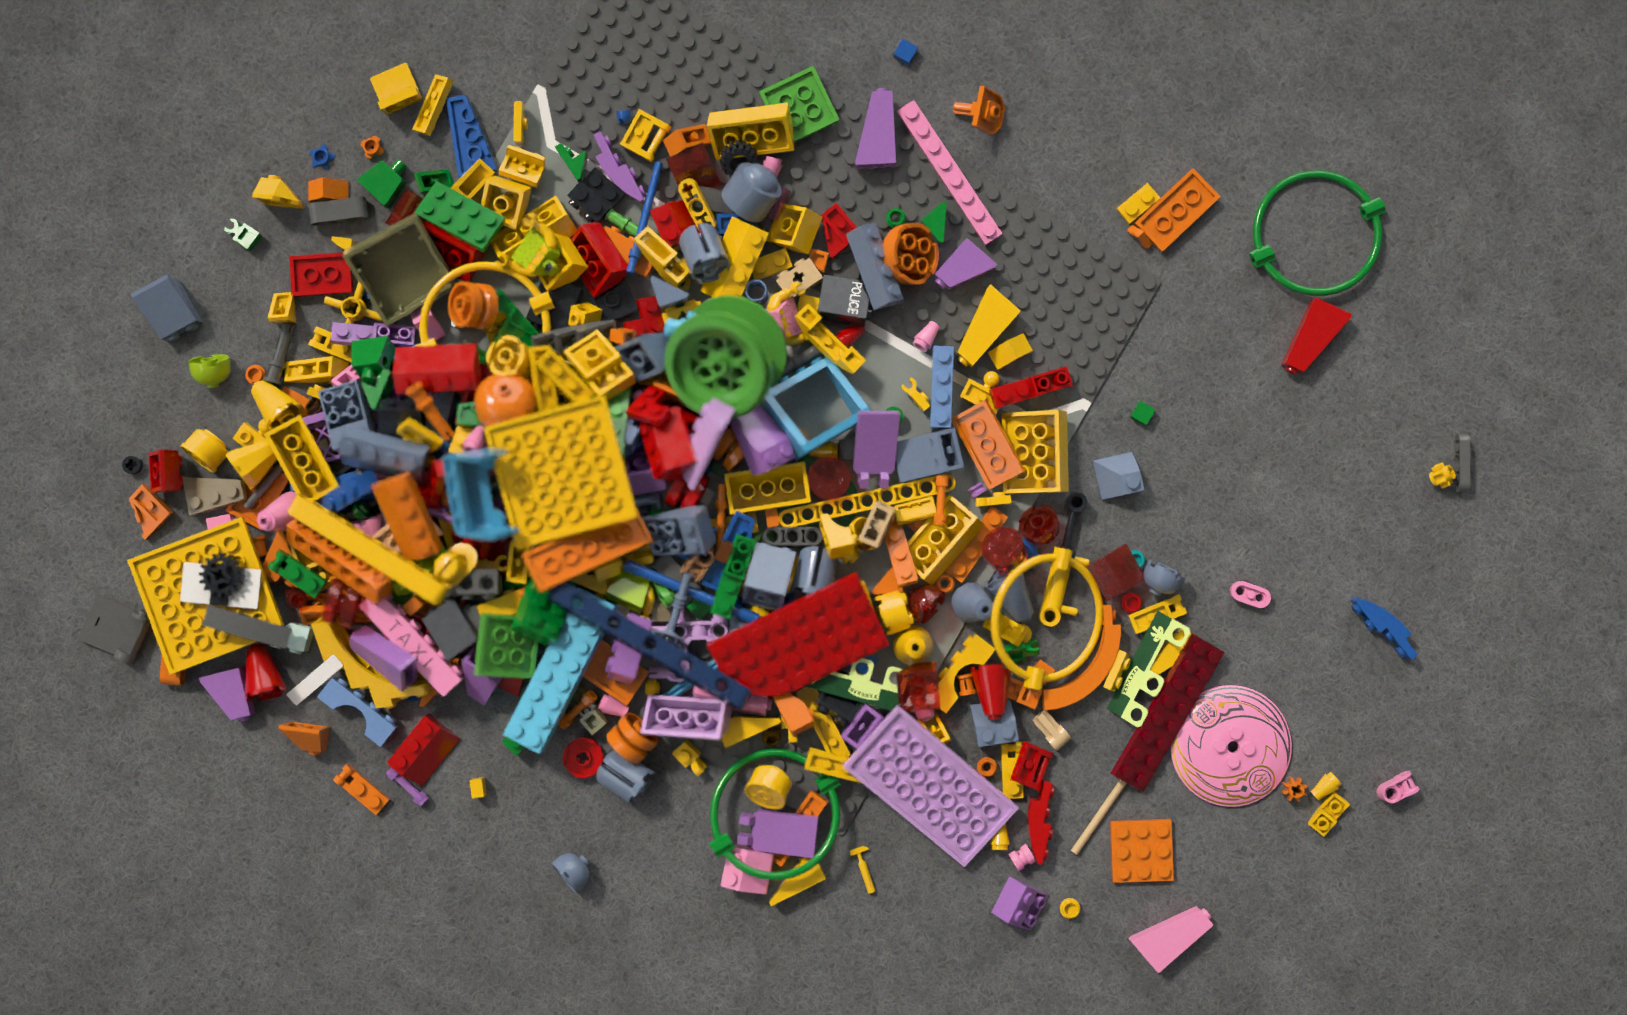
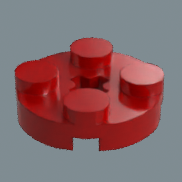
M580 737L572 740L564 749L563 764L574 777L588 778L597 772L600 764H603L604 753L602 747L591 738ZM583 752H585L586 756L589 757V760H585L584 763H581V759L578 758V755H581Z

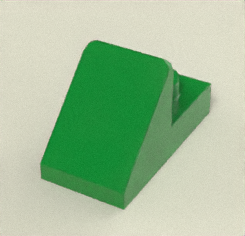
M562 143L556 145L555 149L578 182L580 180L583 181L588 160L587 151L585 150L572 159L575 155L569 146L564 147Z
M383 369L382 373L377 377L376 387L362 382L372 409L378 411L379 400L390 397L394 387L393 372Z

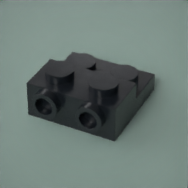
M594 167L583 181L580 180L567 196L570 199L568 203L576 210L582 209L585 212L583 216L589 222L601 223L611 208L614 209L624 198L625 193Z

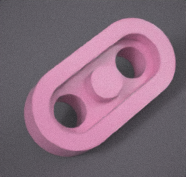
M1237 581L1230 587V595L1236 601L1257 608H1264L1271 601L1269 591L1262 587L1244 581ZM1239 587L1243 589V593L1241 595L1237 594V589ZM1257 594L1262 595V600L1259 602L1256 600Z

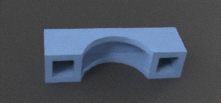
M933 346L929 429L951 428L954 346Z
M341 676L339 678H331L317 698L331 709H336L342 705H351L358 708L366 719L365 735L378 746H384L399 728V725L396 723L397 719L390 714L385 715L381 712L382 708H376L373 701L371 703L365 699L366 695L360 690L351 689L348 686L349 682Z

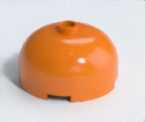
M908 223L896 226L883 240L884 263L889 265L893 276L900 284H923L937 269L939 261L938 244L934 243L930 234L931 230L923 224Z
M493 374L480 384L475 394V410L478 420L487 427L535 414L537 411V400L532 384L521 375L503 376Z

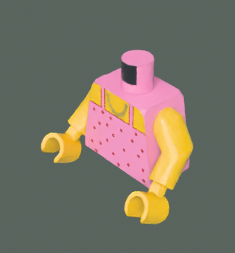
M793 282L790 289L786 288L772 295L766 308L781 327L786 340V346L804 343V340L811 342L805 334H802L803 331L794 318L798 311L794 298L791 295H803L805 293L804 289L797 291V288L803 284L799 282Z

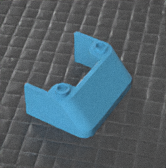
M480 449L444 456L443 468L453 527L459 536L496 540L520 532L519 528L507 527L505 515L500 510L493 509L487 470L494 468L496 457L507 454V450Z

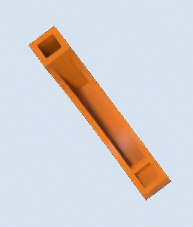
M1102 605L1101 641L1093 661L1074 680L1061 686L1041 689L1043 690V710L1066 707L1083 699L1094 691L1109 673L1116 659L1121 638V625L1113 624L1116 614L1112 605Z

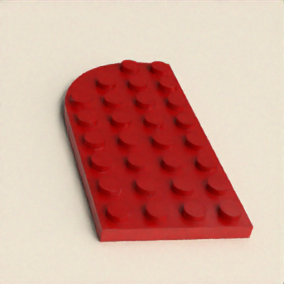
M854 572L707 643V646L716 665L723 674L750 689L752 694L778 696L796 691L889 646V643L857 573Z

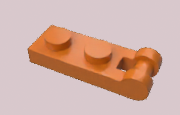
M346 763L342 768L343 771L340 775L337 774L333 781L343 787L372 813L378 815L390 798L351 765ZM349 775L354 778L351 783L346 780Z

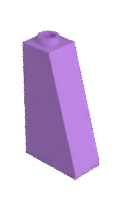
M878 88L876 91H872L855 160V169L895 167L893 91H888L887 88Z
M366 625L351 634L350 648L401 692L417 680L416 657Z

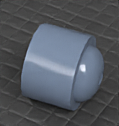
M742 163L723 188L721 196L726 205L738 216L752 222H761L781 196L782 189L776 175L768 167L758 163Z

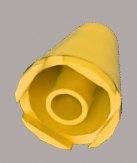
M262 380L253 384L251 394L269 430L301 415L302 411L305 412L301 403L270 382Z
M910 625V629L897 632L893 640L894 654L902 663L907 665L922 664L930 657L933 650L931 635L926 629L917 625ZM918 644V649L913 651L911 649L912 645Z

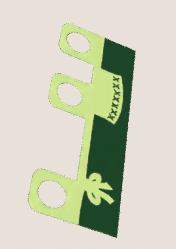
M1157 611L1123 676L1119 689H1116L1107 709L1134 726L1140 727L1148 714V710L1134 701L1139 689L1151 696L1158 695L1164 684V679L1152 672L1150 668L1165 639L1181 647L1186 642L1190 629ZM1176 628H1182L1185 633L1184 638L1180 641H1176L1173 638V631ZM1152 677L1156 678L1159 682L1158 688L1153 691L1147 688V681ZM1135 708H1139L1143 713L1139 721H1134L1131 718V712Z
M862 658L852 663L849 675L833 672L804 687L892 711L900 704L908 674L906 670L889 667L883 685L870 682L874 663L871 660ZM860 662L866 663L869 667L865 675H859L855 670L856 665ZM895 671L902 675V681L897 685L892 684L889 680L890 674Z

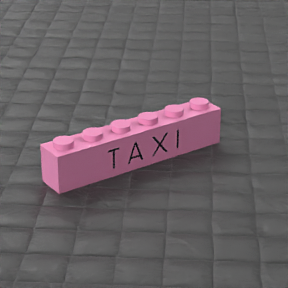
M392 594L378 605L366 599L359 607L394 644L416 657L418 671L442 696L447 695L464 679L462 669L458 665H453L450 661L446 660L441 650L434 645V639L428 634L425 635L420 630L422 628L421 625L406 615L407 612L402 608L403 606L397 605L392 600L394 598Z

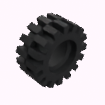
M735 140L736 144L733 145L732 142H729V147L727 145L724 146V151L722 150L721 165L726 176L729 174V178H731L739 166L731 161L735 156L746 157L747 161L745 163H758L756 149L752 148V144L748 143L746 145V141L743 140L742 144H739V140Z

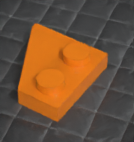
M142 484L129 498L130 504L135 511L137 523L140 522L144 540L149 539L173 513L155 493H151V489L146 484Z

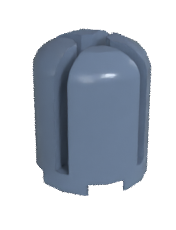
M700 223L698 224L700 234H698L695 225H692L681 234L679 240L693 280L694 278L701 279L702 283L719 279L718 275L727 268L729 270L730 262L718 232L712 225Z
M819 546L803 548L799 554L791 592L794 593V590L803 592L802 596L805 597L834 583L839 559H829L827 549H823L819 573L814 587L811 584Z
M613 750L603 759L605 764H600L598 767L597 781L631 806H634L636 803L633 800L637 796L644 795L652 782L649 778L655 772L642 763L634 764L627 761Z

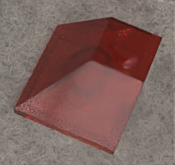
M935 661L914 663L896 673L899 706L907 712L940 708Z

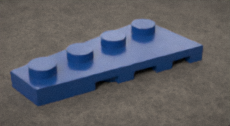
M460 95L446 98L458 177L460 178L479 158L494 172L499 171L468 96Z
M736 510L722 539L733 542L736 534L751 539L755 518ZM715 554L713 563L701 581V584L714 590L717 589L725 566L724 562L715 559Z

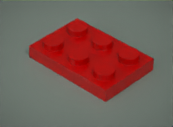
M344 252L289 256L292 297L354 293L352 270L343 257Z

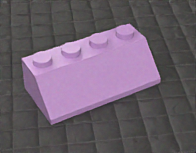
M714 397L709 404L705 403L702 407L700 414L703 416L701 419H697L693 427L695 434L691 433L690 435L697 462L682 473L689 488L693 491L706 472L735 411L734 408Z
M648 695L641 734L721 740L729 729L732 708L719 699Z

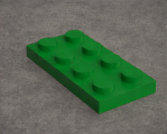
M438 181L435 182L414 212L423 221L483 253L506 221L505 217Z

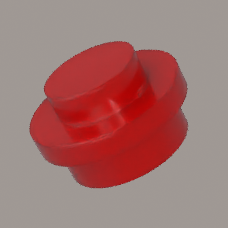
M1128 593L1122 598L1121 605L1126 612L1134 613L1140 610L1142 600L1139 595Z

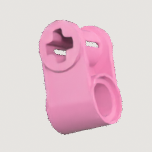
M1404 771L1379 785L1377 788L1379 799L1388 803H1396L1405 797L1417 793L1420 789L1418 786H1415L1411 778V771ZM1390 788L1392 790V794L1389 798H1387L1386 791Z

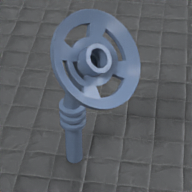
M684 573L679 592L675 595L672 604L674 608L667 629L664 631H651L684 651L687 648V644L676 635L675 629L681 610L684 609L686 604V594L692 575L689 573ZM648 641L650 644H652V645L655 647V645H654V643H653L652 641Z

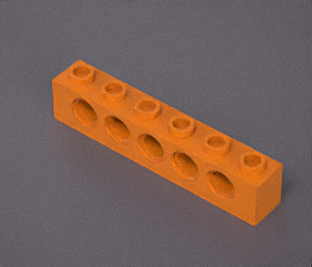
M296 518L286 525V542L368 600L378 605L391 595V577Z

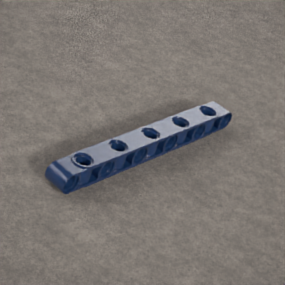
M566 582L552 587L546 596L553 604L731 707L743 711L752 691L744 685ZM579 599L582 601L583 606L576 608L573 606L572 601ZM610 620L617 621L619 628L612 629L609 627L608 622ZM646 641H652L655 645V649H647L644 643ZM681 662H688L691 669L689 671L683 670ZM717 683H724L726 685V691H719L717 689Z

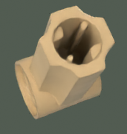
M1047 710L1041 711L1032 719L1056 751L1072 739L1068 732L1061 725H1058Z

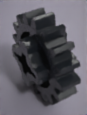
M221 553L219 557L218 554H212L213 559H205L207 565H200L204 571L198 573V575L203 576L199 583L206 584L203 590H211V596L217 594L218 597H224V593L226 596H232L231 591L238 592L237 585L242 586L244 584L240 579L246 577V575L241 574V571L245 568L238 566L241 562L240 559L233 561L234 555L227 556L226 553ZM223 561V563H220L219 567L213 566L217 562ZM231 567L234 570V576L232 575ZM217 572H222L226 578L220 579V575ZM224 583L231 584L227 588L221 589Z

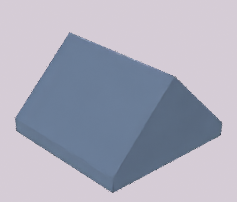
M654 276L651 277L650 280L662 312H665V309L669 307L683 306L685 302L692 300L688 293Z

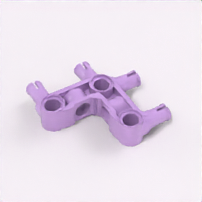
M682 609L676 626H681L684 629V635L680 638L687 644L685 652L689 653L688 644L692 640L706 639V641H713L721 637L717 636L714 632L716 625L723 626L725 629L724 635L728 634V620L713 614L711 620L687 621L685 619V609ZM668 624L666 626H650L649 631H664L667 629ZM686 661L681 662V667L685 671H689L691 668L690 664ZM649 667V672H657L649 674L650 680L668 679L670 682L684 681L683 678L677 677L676 674L664 667Z

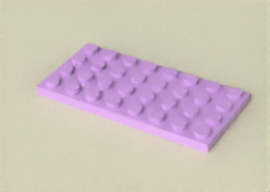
M899 705L892 710L843 764L848 772L963 867L973 859L1019 809L1018 805Z

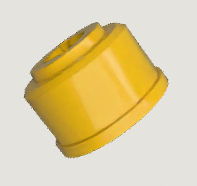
M196 429L185 443L180 445L187 455L212 473H215L219 465L227 458L226 454L228 451L225 443L206 429L204 431Z
M771 765L759 766L755 768L750 781L746 784L745 794L752 802L761 807L781 809L786 803V797L792 783L787 774L780 768Z

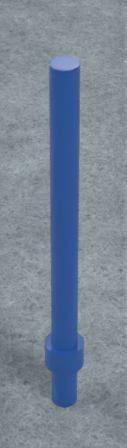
M655 162L636 236L647 227L663 166L661 162ZM635 242L633 248L629 251L628 258L630 259L626 273L634 275L637 261L640 260L642 254Z

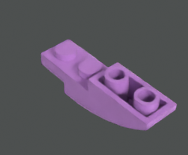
M601 131L594 134L602 151L601 154L595 157L605 174L626 196L643 205L646 193L642 186L638 187L634 180L637 179L633 168L628 169L626 164L618 167L621 165V162L616 153L612 155L609 149L612 147L608 136L603 137Z
M332 323L331 344L351 346L352 341L388 336L396 348L414 346L415 327L393 324L385 326L382 323H374V326Z

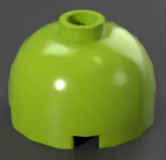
M215 354L208 358L198 356L190 359L188 363L192 378L200 384L207 385V388L219 387V383L224 382L229 377L231 362L228 355Z

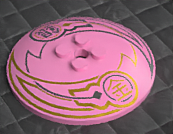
M1225 685L1201 692L1172 742L1170 753L1176 773L1191 792L1209 803L1235 807L1256 802L1276 788L1287 771L1291 758L1292 743L1287 722L1281 711L1271 700L1253 689L1236 685ZM1231 741H1235L1238 744V749L1235 752H1229L1228 744Z

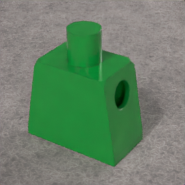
M397 159L389 167L382 160L361 175L357 181L389 209L406 185V182L399 175L407 166Z
M388 336L352 341L351 365L358 376L361 377L363 383L372 384L374 377L382 373L383 369L389 370L396 347Z

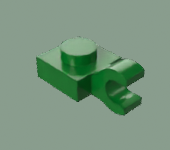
M1036 639L1028 641L1026 645H1024V642H1021L1019 647L1013 644L1004 645L1006 653L1014 663L1026 661L1027 656L1040 655Z

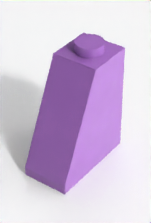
M966 238L935 273V283L942 289L947 288L950 290L993 271L997 264Z
M472 647L462 661L467 695L485 706L503 677L474 675L477 649Z
M244 667L199 678L200 683L230 720L238 719V722L249 720L250 715L256 714L253 702H248L245 698L246 672Z

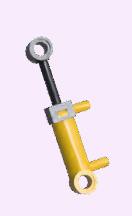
M1080 492L1071 493L1065 499V506L1070 513L1061 547L1063 549L1069 550L1077 514H1080L1087 506V498ZM1073 497H1078L1081 501V505L1078 508H1074L1071 504ZM1073 551L1071 558L1088 567L1089 559L1075 556L1076 552ZM1069 566V570L1050 567L1041 609L1038 613L1039 621L1045 626L1057 625L1060 621V613L1076 616L1078 613L1077 608L1062 605L1071 566ZM1051 610L1054 613V619L1047 622L1044 615L1047 611Z

